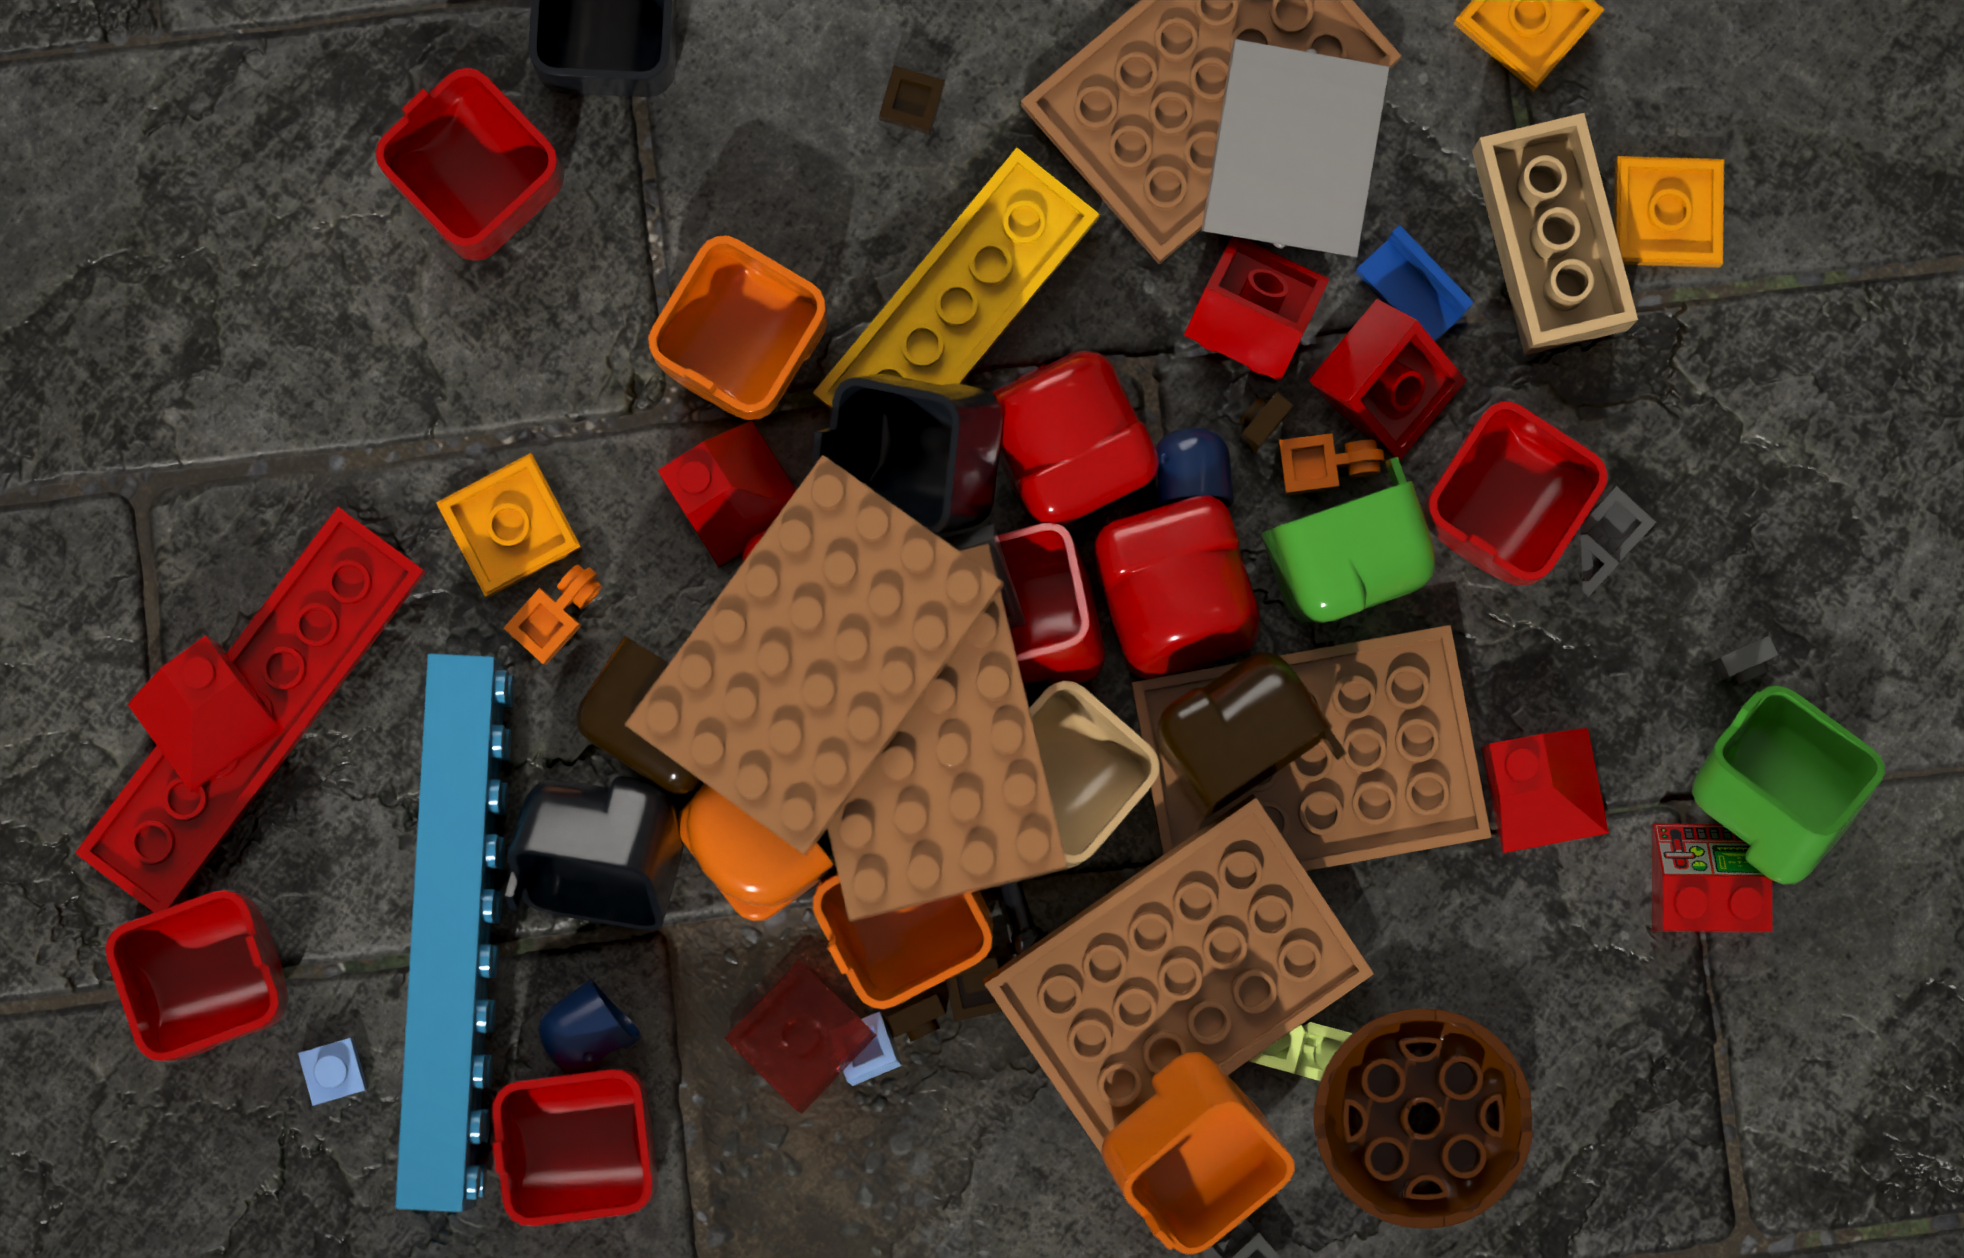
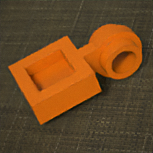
M1333 433L1279 440L1286 496L1339 489L1337 468H1348V475L1352 478L1367 477L1381 473L1380 463L1385 461L1383 450L1377 448L1376 440H1359L1346 443L1345 453L1335 454Z
M579 564L575 565L558 583L557 589L563 594L557 601L543 589L539 588L506 624L504 629L542 664L547 665L582 626L567 610L574 604L582 610L598 595L603 587L597 581L598 574L590 567L583 569Z

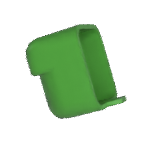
M1398 457L1385 461L1393 487L1261 533L1285 606L1290 615L1300 623L1313 625L1341 619L1358 613L1363 609L1415 592L1422 588L1432 577L1435 570V553L1432 539L1412 481H1406Z
M1770 686L1761 692L1756 691L1742 707L1733 723L1717 740L1692 783V794L1697 805L1705 813L1750 845L1745 854V859L1750 865L1770 880L1781 884H1796L1811 874L1852 825L1885 775V764L1873 748L1802 696L1786 687Z

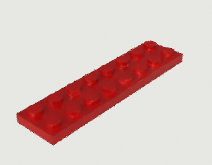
M337 507L227 652V655L272 715L280 729L193 792L189 791L156 745L75 854L155 913L176 905L427 572L340 507Z

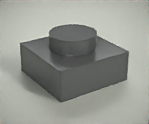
M1768 636L1712 661L1711 664L1719 681L1734 675L1738 685L1767 673L1768 670L1764 662L1778 656V652L1771 637Z

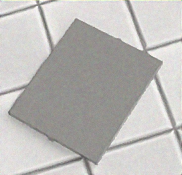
M1233 39L1201 231L1273 243L1277 248H1283L1286 245L1357 257L1389 66L1317 54V51L1314 49H1308L1305 52Z

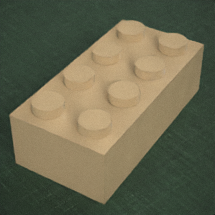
M1581 113L1480 137L1472 150L1524 355L1628 331L1636 323L1638 317L1585 114Z

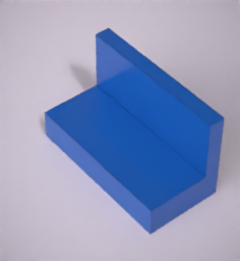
M1401 225L1395 228L1388 240L1355 271L1357 276L1382 302L1416 319L1435 342L1455 325L1474 303Z

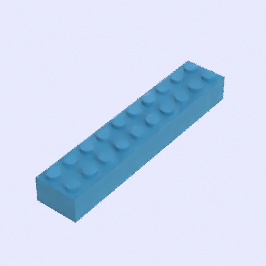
M428 654L395 1209L463 1212L476 1207V1200H478V1197H484L486 1192L487 1166L486 1164H478L479 1144L481 1142H488L490 1111L489 1109H481L482 1088L491 1087L493 1056L484 1054L485 1033H494L496 1022V1001L487 1000L488 979L497 978L499 969V946L491 945L492 923L500 924L502 892L495 891L494 874L495 869H503L505 862V837H499L497 834L498 815H506L508 808V783H502V780H500L501 761H509L511 754V729H505L503 715L504 707H512L514 701V675H508L506 666L495 657Z

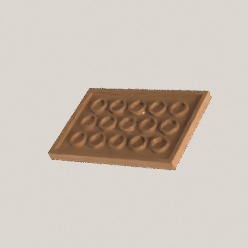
M1140 0L1023 98L1020 106L1154 260L1161 264L1202 229L1233 39L1305 52L1308 49H1314L1317 51V54L1389 66L1390 70L1400 61L1401 54L1353 0Z
M822 455L625 725L807 857L1004 586L1003 582Z
M989 544L959 551L997 578ZM999 591L828 826L848 918L851 922L1068 868L1001 591Z
M1451 625L1280 655L1295 671L1333 726L1331 731L1346 754L1337 761L1328 746L1322 741L1313 749L1207 818H1204L1160 753L1156 743L1158 722L1162 712L1171 703L1194 688H1203L1239 663L1131 683L1141 738L1157 753L1160 763L1159 775L1150 789L1163 855L1252 794L1257 797L1305 871L1491 838Z
M1252 794L982 979V981L1102 1155L1101 1148L1105 1137L1112 1129L1156 1094L1152 1086L1153 1076L1176 1057L1185 1053L1200 1052L1212 1059L1229 1075L1293 1029L1374 975V973L1257 797Z

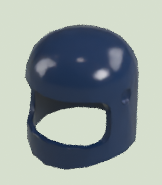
M1201 428L1180 429L1167 434L1158 442L1155 447L1159 457L1155 508L1172 504L1169 503L1171 500L1207 495L1222 501L1227 508L1234 503L1229 449L1225 441L1217 433Z
M592 979L549 1008L541 1018L538 1027L539 1038L545 1052L558 1068L569 1075L594 1072L598 1069L597 1063L605 1056L619 1048L627 1049L641 1039L640 1031L635 1024L611 1002Z

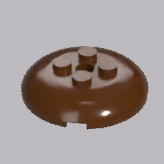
M1416 1008L1396 1011L1378 1017L1352 1033L1331 1057L1321 1076L1315 1097V1138L1323 1164L1338 1188L1362 1210L1378 1219L1401 1227L1429 1229L1453 1226L1470 1220L1493 1206L1506 1194L1522 1171L1528 1157L1533 1135L1531 1094L1525 1075L1515 1057L1498 1037L1482 1025L1462 1015L1438 1009ZM1426 1102L1435 1112V1123L1429 1131L1418 1134L1412 1131L1409 1126L1408 1113L1413 1105Z

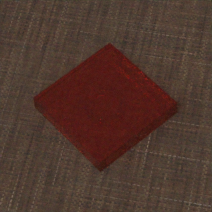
M799 960L724 1039L796 1111L802 1114L865 1049L877 1034L816 974Z

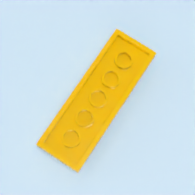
M1016 148L815 389L813 395L832 410L835 390L841 382L849 378L887 374L938 385L962 384L1099 219V213L1020 149Z

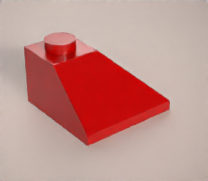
M752 420L701 442L657 470L719 568L741 555L747 542L754 535L768 530L797 491Z
M206 635L162 666L127 704L190 792L195 791L280 729L277 722L219 642Z
M1588 728L1490 743L1481 748L1502 853L1609 833Z

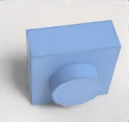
M880 1011L830 1032L846 1081L852 1086L902 1066L886 1017Z
M347 1038L298 1053L313 1106L368 1090L354 1038Z

